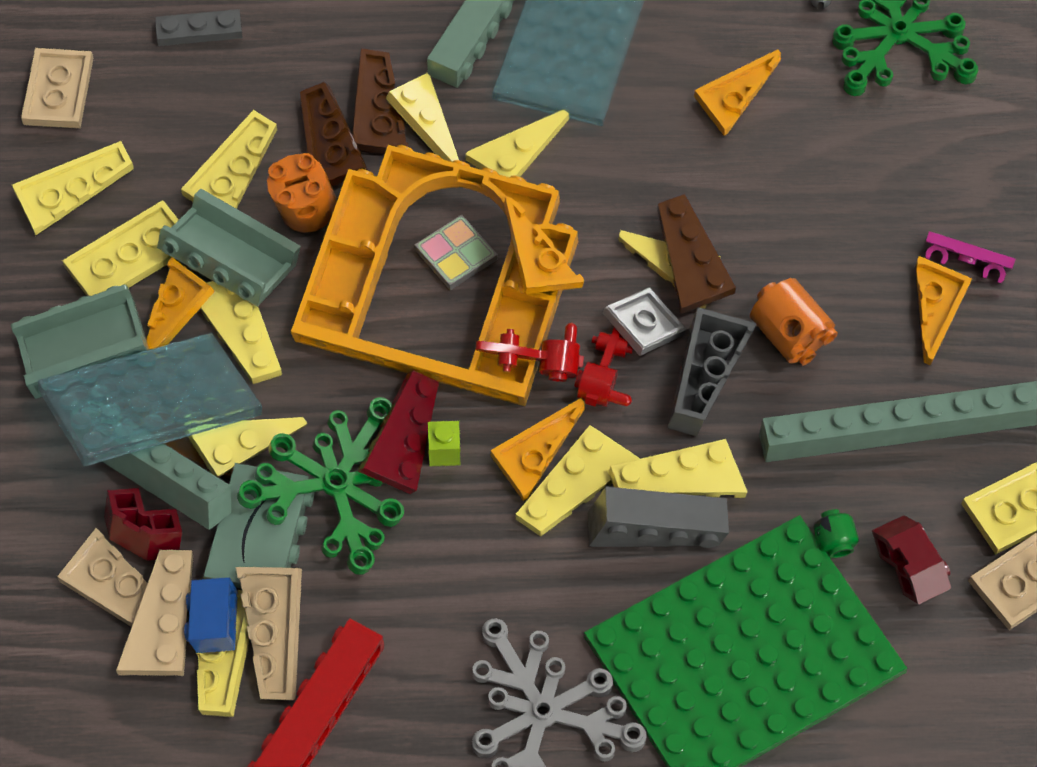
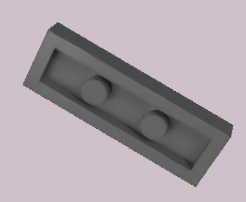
M240 9L155 17L158 46L243 38Z

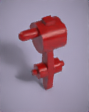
M568 323L565 326L564 340L542 341L541 350L519 346L520 336L514 334V329H507V333L501 334L500 343L476 341L475 347L476 351L498 355V366L503 367V372H511V368H516L518 358L539 361V373L549 376L548 380L555 382H566L567 378L577 377L578 369L583 367L584 356L579 355L580 345L576 343L577 326L574 323Z
M615 327L611 334L600 332L599 336L593 335L592 343L596 344L595 350L604 352L601 363L598 365L587 362L584 371L579 369L574 387L578 388L577 398L585 400V404L594 407L597 404L607 407L609 402L622 406H629L632 403L630 395L614 391L618 370L609 368L613 357L616 355L625 358L627 353H633V348L621 337L622 335Z

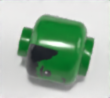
M831 509L823 512L821 519L814 524V533L818 546L830 558H841L854 552V547L858 544L859 538L851 515L840 513L839 509Z

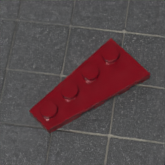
M414 370L406 375L392 403L393 407L389 415L384 418L381 424L382 428L377 438L373 440L369 447V454L366 460L361 463L358 472L409 494L417 491L428 438V422H431L438 381Z

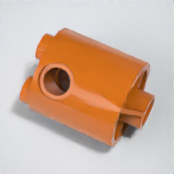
M303 153L289 155L269 167L267 179L268 192L287 226L295 231L307 233L317 231L330 222L337 203L336 195L320 162L314 159L311 154Z
M795 278L783 280L778 284L772 282L763 287L757 295L758 301L750 312V318L754 323H757L756 325L788 363L800 362L802 366L810 363L816 356L815 351L823 344L831 343L838 335V332L834 329V322Z

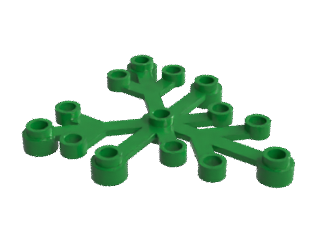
M907 0L860 1L858 6L859 16L868 18L880 26L853 29L850 25L843 24L834 30L832 43L837 49L843 50L842 63L849 67L863 63L858 70H853L845 76L843 84L845 92L851 96L862 95L866 90L867 77L874 69L876 71L875 82L882 87L889 86L892 82L893 71L887 67L885 56L895 44L900 45L906 42L928 53L931 65L930 75L934 80H944L949 71L948 66L955 69L954 78L959 83H973L978 73L976 62L970 58L961 60L953 55V53L958 55L966 54L970 46V40L963 36L966 22L962 15L951 13L944 20L913 23L921 13L928 10L930 0H913L912 7L903 17L900 8ZM875 4L887 10L890 17L876 10ZM942 31L946 37L954 40L953 42L934 44L919 34ZM884 38L875 50L859 52L853 47L855 40ZM847 55H852L855 58H848ZM936 69H940V70H942L943 72H942V73L937 72ZM881 75H885V76H887L888 78L885 79V78H882V77H880V76H881Z
M382 397L371 401L367 409L368 420L353 443L347 427V415L340 410H335L330 414L327 424L331 430L335 431L343 456L338 466L332 449L333 439L327 433H319L312 444L314 451L320 454L324 467L295 450L296 443L290 435L285 433L275 435L268 448L271 457L276 461H289L316 478L294 482L277 472L273 465L262 463L255 472L256 481L247 480L241 484L237 493L238 502L245 508L253 509L258 507L264 500L279 498L276 503L269 507L266 517L271 524L280 525L284 522L287 516V509L296 495L324 491L326 494L333 496L340 522L332 535L324 540L321 546L322 553L328 558L338 556L342 549V542L346 538L350 551L347 558L348 568L358 575L368 573L375 561L371 550L379 549L385 537L381 530L371 528L353 517L347 497L377 514L379 522L389 527L395 526L400 522L404 515V507L398 500L388 498L381 502L355 486L369 483L371 486L378 487L383 482L358 471H349L354 464H360L366 460L369 451L364 448L378 426L382 424L384 418L389 415L393 407L392 403ZM374 412L382 413L383 417L376 415ZM333 418H339L342 424L335 423ZM318 441H325L328 446H320ZM281 447L286 453H281L276 448ZM260 471L269 472L270 477L262 476ZM330 480L338 481L340 486L332 484ZM270 483L273 484L272 486H266V487H263V486L261 485V484L267 485V484H270ZM250 494L255 500H249L244 495ZM272 511H279L282 517H275ZM384 512L391 513L393 518L387 517ZM369 536L377 537L379 542H372ZM359 537L364 539L363 541L366 547L362 546ZM327 544H334L337 550H330ZM354 560L362 561L364 566H358Z

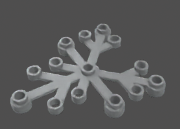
M496 618L485 622L482 627L483 641L490 647H497L512 673L494 669L489 662L480 660L473 666L474 679L480 683L488 681L522 690L528 700L510 696L501 687L493 688L489 692L488 702L493 709L501 710L504 708L523 713V715L494 730L481 729L477 731L472 739V748L478 757L490 758L494 756L498 751L500 742L532 726L525 750L508 759L503 757L495 759L492 767H497L500 764L507 767H546L538 751L545 728L552 726L554 723L584 730L595 748L596 758L603 762L611 760L615 752L614 743L609 739H605L604 736L619 739L623 749L629 752H637L644 747L646 731L643 726L638 723H628L621 726L607 722L613 718L619 719L625 715L627 704L622 697H611L607 702V706L588 716L562 710L590 694L597 698L607 696L611 692L613 685L612 675L607 670L601 668L592 670L587 676V681L554 698L559 679L565 673V663L558 657L550 658L546 662L545 672L547 676L542 693L540 694L534 682L543 652L549 646L548 635L543 631H535L531 634L529 640L531 649L526 666L524 667L507 639L508 627L506 623ZM496 626L501 631L498 634H492L489 629ZM536 638H542L545 643L537 646L533 641ZM556 664L561 667V670L555 673L549 667ZM482 667L488 670V673L483 676L476 672ZM601 676L606 682L604 684H597L594 679ZM500 694L504 697V700L500 703L494 702L492 699L494 695ZM618 703L623 709L615 712L610 706ZM544 706L549 709V712L541 715L537 712V709ZM633 730L638 732L639 737L631 739L627 733ZM482 737H489L492 742L489 745H482L479 740ZM607 746L611 752L604 755L599 752V748Z

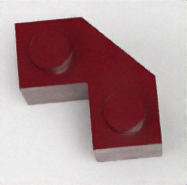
M139 488L107 490L104 518L109 540L147 561L156 560L160 550H180L182 529L176 509L144 511Z
M903 515L872 530L879 557L895 567L904 596L919 605L952 589L948 578L950 576V569L919 522Z

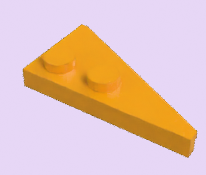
M778 49L695 90V99L724 136L729 133L781 61V52Z
M505 197L504 207L525 294L582 288L584 279L581 274L576 275L565 263L567 258L561 251L554 248L553 242L538 225L536 227L532 225L526 218V211L521 205L515 202L512 197Z
M919 256L915 267L924 363L931 366L970 286L972 278Z
M173 257L168 260L167 266L170 269L165 284L160 285L159 297L154 303L147 324L150 330L146 341L151 359L137 363L144 371L215 292L209 284Z
M581 398L491 450L492 459L523 501L529 497L585 410L584 401Z

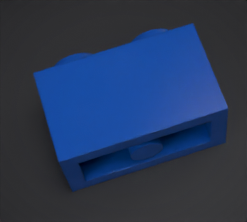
M230 577L191 581V592L186 595V606L188 612H190L189 622L185 623L184 635L186 641L191 644L196 653L235 650L238 590Z

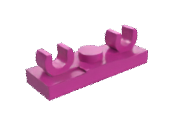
M929 231L926 239L927 243L933 244L926 251V259L929 260L932 252L938 250L943 255L941 264L944 265L948 260V250L959 254L958 260L975 265L976 260L985 262L989 265L983 270V278H987L988 272L991 269H997L1000 273L999 283H1002L1005 279L1006 272L1004 268L1012 269L1015 258Z

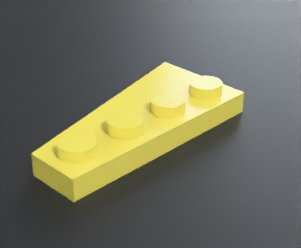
M214 281L207 282L215 292L200 308L201 312L215 328L222 342L230 349L233 357L252 384L281 376V367L259 308L225 287L216 284Z

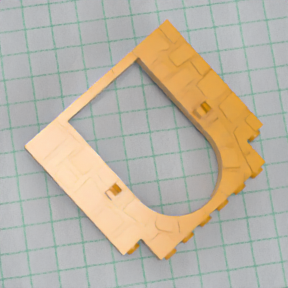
M397 145V147L387 146L377 176L365 169H358V171L348 169L291 329L294 341L405 373L414 370L440 383L526 406L539 361L518 358L516 368H511V372H503V367L498 366V355L475 350L468 370L358 338L377 282L387 260L388 250L398 223L407 208L419 198L436 190L463 187L490 197L506 215L504 207L505 197H512L526 211L525 216L534 227L538 225L553 242L554 248L561 251L567 258L565 263L570 267L578 244V231L567 224H553L560 204L559 191L549 184L540 183L536 185L528 183L519 176L512 175L506 177L499 175L498 172L490 168H482L480 170L470 167L469 164L460 160H454L453 162L443 160L434 153H417L404 145ZM512 237L478 341L500 343V335L507 333V329H514V334L520 336L519 346L541 350L542 341L547 340L563 290L525 294Z

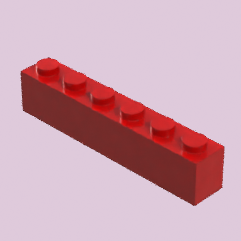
M349 618L344 627L339 626L332 637L331 643L333 644L327 653L322 652L314 666L316 671L310 680L305 679L301 683L297 691V700L292 707L287 706L279 719L280 726L275 734L270 733L264 740L261 747L262 754L256 762L254 760L251 761L247 767H309L384 650L383 636Z

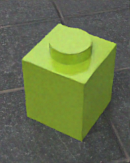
M459 421L428 422L429 466L461 465Z

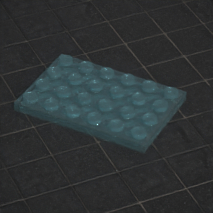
M526 0L494 87L493 99L551 114L565 110L569 113V118L603 126L645 0Z
M212 333L38 380V389L83 466L262 415L261 403Z

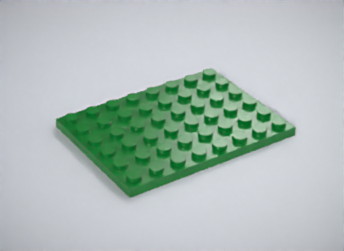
M800 515L584 632V638L603 668L612 675L613 684L626 701L627 706L638 723L645 729L647 737L666 767H742L900 677L908 669L826 552L820 550L816 537Z

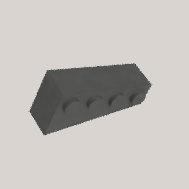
M697 308L690 324L668 421V429L693 436L698 435L757 323Z
M605 486L588 511L589 547L702 546L711 548L719 546L729 534L727 498Z

